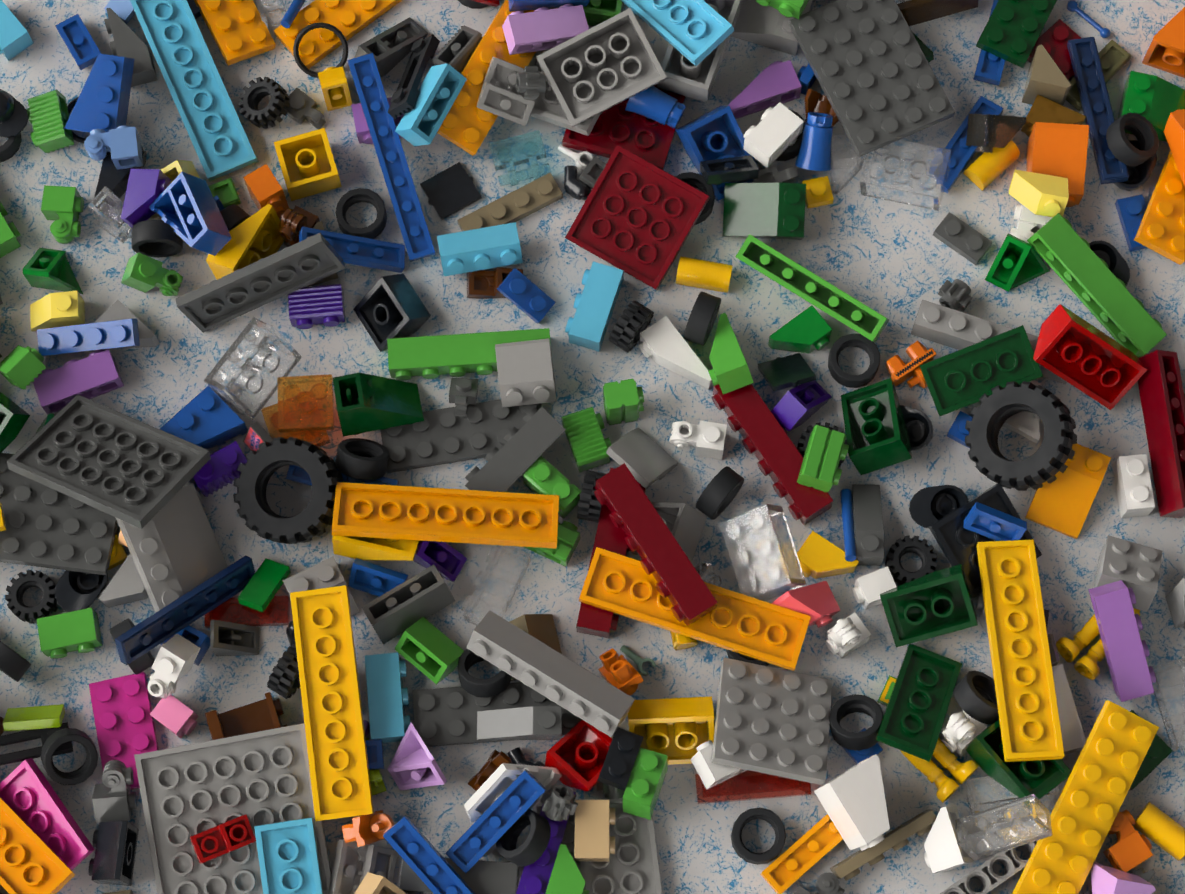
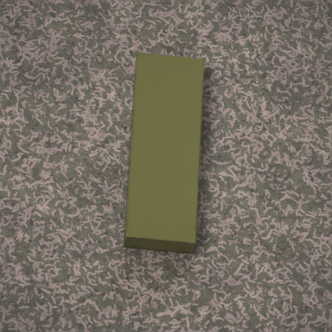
M1113 40L1098 53L1105 82L1107 83L1132 56ZM1074 77L1070 81L1072 86L1066 101L1080 111L1082 104Z

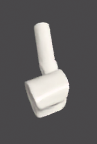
M562 144L558 147L559 151L576 161V166L580 170H584L587 167L580 159L585 158L589 162L593 159L592 155L587 151L578 154L562 146Z

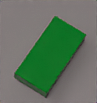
M265 558L238 596L239 604L264 612L283 585L282 580L287 579L290 575V567Z

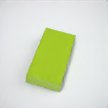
M64 704L8 708L3 720L4 731L59 728L65 715Z

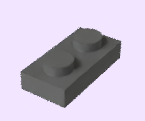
M950 212L933 233L934 237L974 265L978 264L993 243Z

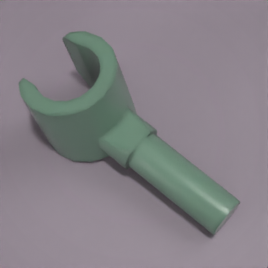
M625 645L621 647L620 650L637 665L639 674L643 676L649 675L642 669L644 662L649 663L651 667L655 668L656 665L652 659H642Z

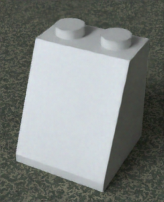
M877 754L859 762L814 790V793L850 851L858 847L863 851L885 839L882 834L890 830L880 761Z

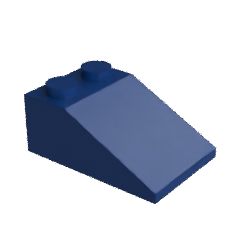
M719 106L676 129L687 155L699 174H701L700 161L750 155L743 149L745 138L730 106ZM749 179L744 182L733 181L725 183H752L753 181ZM725 183L719 185L711 184L714 188L716 201L724 198Z

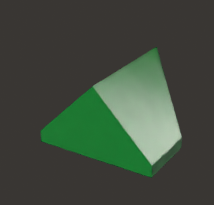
M1008 233L985 280L1009 292V290L1050 272V270L1033 245Z
M39 248L23 268V275L31 287L63 292L78 291L79 294H83L66 258V251Z

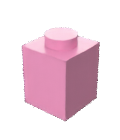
M172 695L166 699L162 698L150 713L156 721L180 739L184 735H189L197 725L195 720L199 717L193 710Z

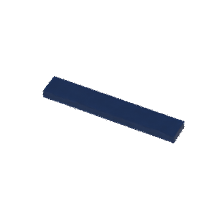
M1088 37L1068 40L1067 47L1083 112L1086 116V125H1089V137L1101 185L1127 181L1129 174L1126 164L1120 162L1112 154L1106 140L1107 129L1115 121L1095 38Z
M245 555L115 638L120 661L125 665L130 664L241 592L255 574L252 558Z

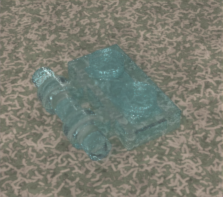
M539 130L488 143L495 170L506 168L507 174L497 176L500 186L508 184L511 186L519 185L518 182L531 178L536 180L543 175L551 173L549 163L538 165L537 162L539 159L546 158ZM529 162L530 168L515 171L514 166Z

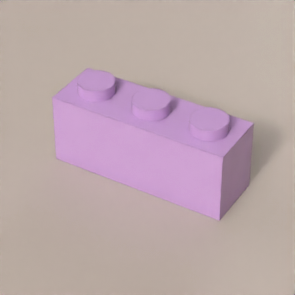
M565 4L556 9L542 7L528 13L515 11L507 16L502 25L510 55L549 50L589 29L583 5L573 6V4Z

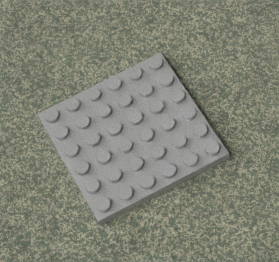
M304 723L134 755L157 894H263L256 841L200 864L190 837L245 814L248 817L254 835V826L313 817L323 894H328L332 873L323 821H315Z

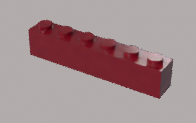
M1155 350L1139 358L1147 371L1138 380V387L1160 517L1182 518L1185 517V396L1177 352Z
M719 384L713 386L714 396H712V400L719 410L723 409L728 416L727 422L734 432L739 431L743 437L742 443L747 452L755 454L759 460L757 465L765 476L769 475L773 480V488L780 498L785 497L790 505L788 509L796 521L800 519L803 525L829 510L832 507L833 499L828 492L798 484L797 480L803 457L753 385L749 384L726 394L722 393Z
M626 464L620 465L596 480L594 494L602 506L607 505L611 511L609 516L616 528L621 527L627 535L625 537L627 545L633 552L637 550L642 558L640 563L648 575L653 574L657 580L656 588L663 598L668 597L673 607H671V610L679 622L684 621L686 626H689L714 610L718 604L717 600Z
M638 482V484L640 485V487L642 488V490H643L644 493H645V492H646V488H644V487ZM606 504L601 508L589 568L596 547L626 557L628 551L633 552L625 541L627 535L621 527L616 528L610 519L609 514H611V511ZM581 602L576 630L579 633L610 638L611 631L616 632L619 615Z

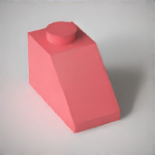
M827 581L789 590L772 602V604L811 616L808 626L816 624L818 628L833 621L832 616L841 611Z

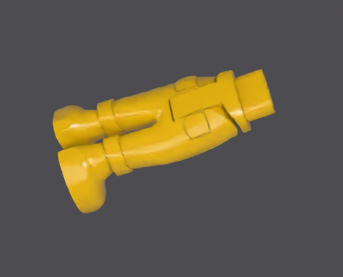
M1133 608L1134 614H1138L1140 616L1139 612L1141 610ZM1095 614L1074 635V639L1061 637L1056 642L1058 652L1068 663H1072L1083 648H1086L1100 634ZM1101 638L1088 650L1086 655L1082 656L1074 664V669L1090 680H1094L1100 675V668L1097 663L1106 657Z
M939 737L933 757L952 774L956 781L948 778L943 773L944 771L937 767L932 760L926 761L901 751L915 768L923 773L931 783H935L937 787L936 796L942 803L959 788V784L962 785L979 767L978 763L974 760L964 763L957 761L958 757L950 752Z

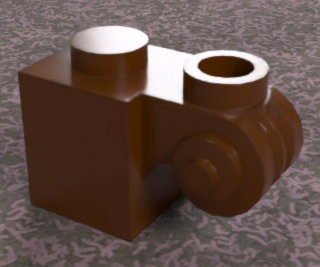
M296 205L293 210L288 208L281 215L280 221L281 229L279 234L283 238L284 245L290 247L298 243L300 229L302 227L314 228L315 224L320 222L319 217Z

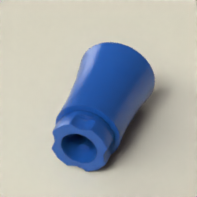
M652 86L630 97L625 110L652 119L664 126L667 124L675 129L683 116L686 105L677 102L678 99Z
M808 112L807 122L804 123L800 150L795 162L797 167L814 171H830L832 169V115Z

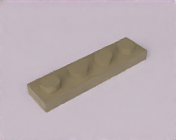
M548 173L458 219V225L462 231L514 223L562 199L563 193L552 174Z
M933 810L921 812L883 836L885 839L880 843L863 851L859 850L830 868L831 872L838 879L844 877L846 881L860 873L859 867L866 863H869L870 866L878 863L885 858L883 853L891 848L894 851L899 850L909 843L907 838L915 833L921 836L930 831L932 828L931 824L936 820V815Z

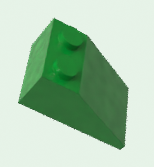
M1131 71L1124 85L1118 118L1129 112L1138 113L1153 125L1158 139L1167 142L1163 131L1170 113L1179 109H1185V90L1158 76ZM1124 129L1125 133L1132 134L1130 131Z

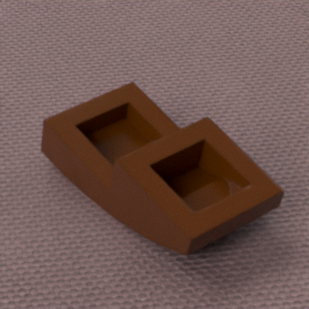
M497 267L495 271L479 270L467 272V298H506L497 288L513 268ZM517 269L523 274V269Z

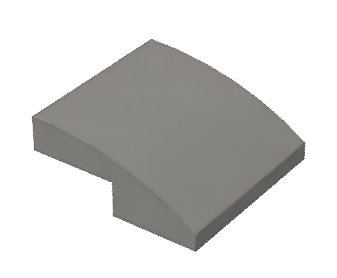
M492 57L476 107L526 126L535 101H533L534 99H524V93H517L516 76L517 73H523L524 68Z
M639 427L614 442L606 452L619 465L625 463L634 478L646 489L656 480L664 478L678 465L674 458Z
M344 839L338 840L328 894H354L367 872L384 876L393 883L398 853L395 850L376 845L358 847L357 842L345 843Z

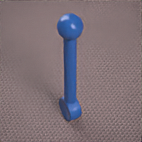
M1070 0L1068 2V11H1075L1097 29L1102 38L1110 36V30L1101 27L1079 9L1076 1Z

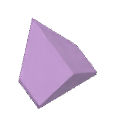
M411 722L387 768L400 790L445 784L447 781Z
M1096 862L1091 867L1092 894H1152L1156 891L1154 885L1140 876Z

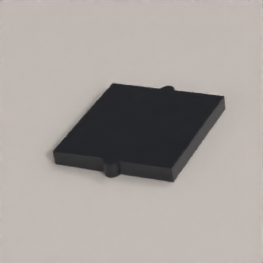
M460 162L420 183L421 188L429 199L428 204L433 205L441 220L482 198L473 184V177L468 176Z
M800 353L782 358L777 357L774 360L758 364L759 371L773 392L788 387H797L800 384L816 380V375Z

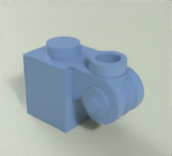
M122 125L116 129L109 130V132L103 129H94L90 131V136L84 142V147L89 157L95 161L103 160L107 152H111V159L117 170L143 166L141 137L135 126Z

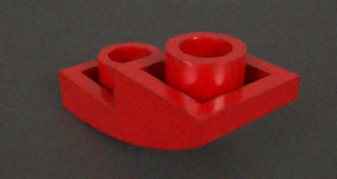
M245 814L190 837L198 861L202 864L256 841V838Z

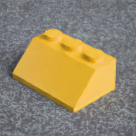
M712 696L634 700L628 712V731L643 736L640 748L668 755V765L692 764L690 759L698 752L696 748L709 740L712 743L714 741Z

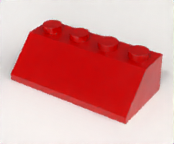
M1061 304L1056 307L1041 325L1033 359L1109 410L1115 407L1147 371L1136 354Z

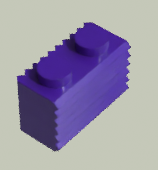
M341 284L303 287L288 294L289 319L293 327L310 329L313 327V324L334 327L338 326L339 322H345L344 292Z
M236 441L211 454V459L193 476L204 497H208L209 494L213 495L214 491L218 492V489H223V486L227 487L228 483L232 484L234 478H239L241 472L237 469L240 463L245 464L247 459Z

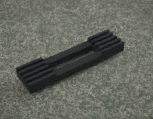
M433 34L426 39L421 38L417 40L412 46V53L403 76L390 100L391 105L388 113L394 119L405 114V112H409L415 106L420 93L417 88L430 58L434 57L440 42Z
M68 722L62 723L59 728L33 729L0 736V747L40 738L42 741V746L1 754L0 766L41 757L42 747L46 739L56 731L69 728ZM72 741L65 742L57 747L53 756L73 752Z

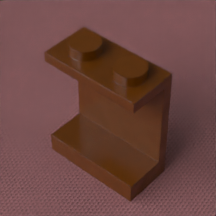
M271 692L265 693L266 699L220 714L216 710L205 713L212 740L286 727L287 724L282 726L280 715L284 714L280 699H274Z

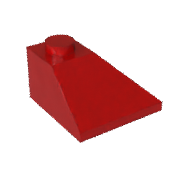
M581 720L547 751L545 767L557 768L562 775L559 781L565 786L588 792L599 782L597 780L612 738L584 720Z

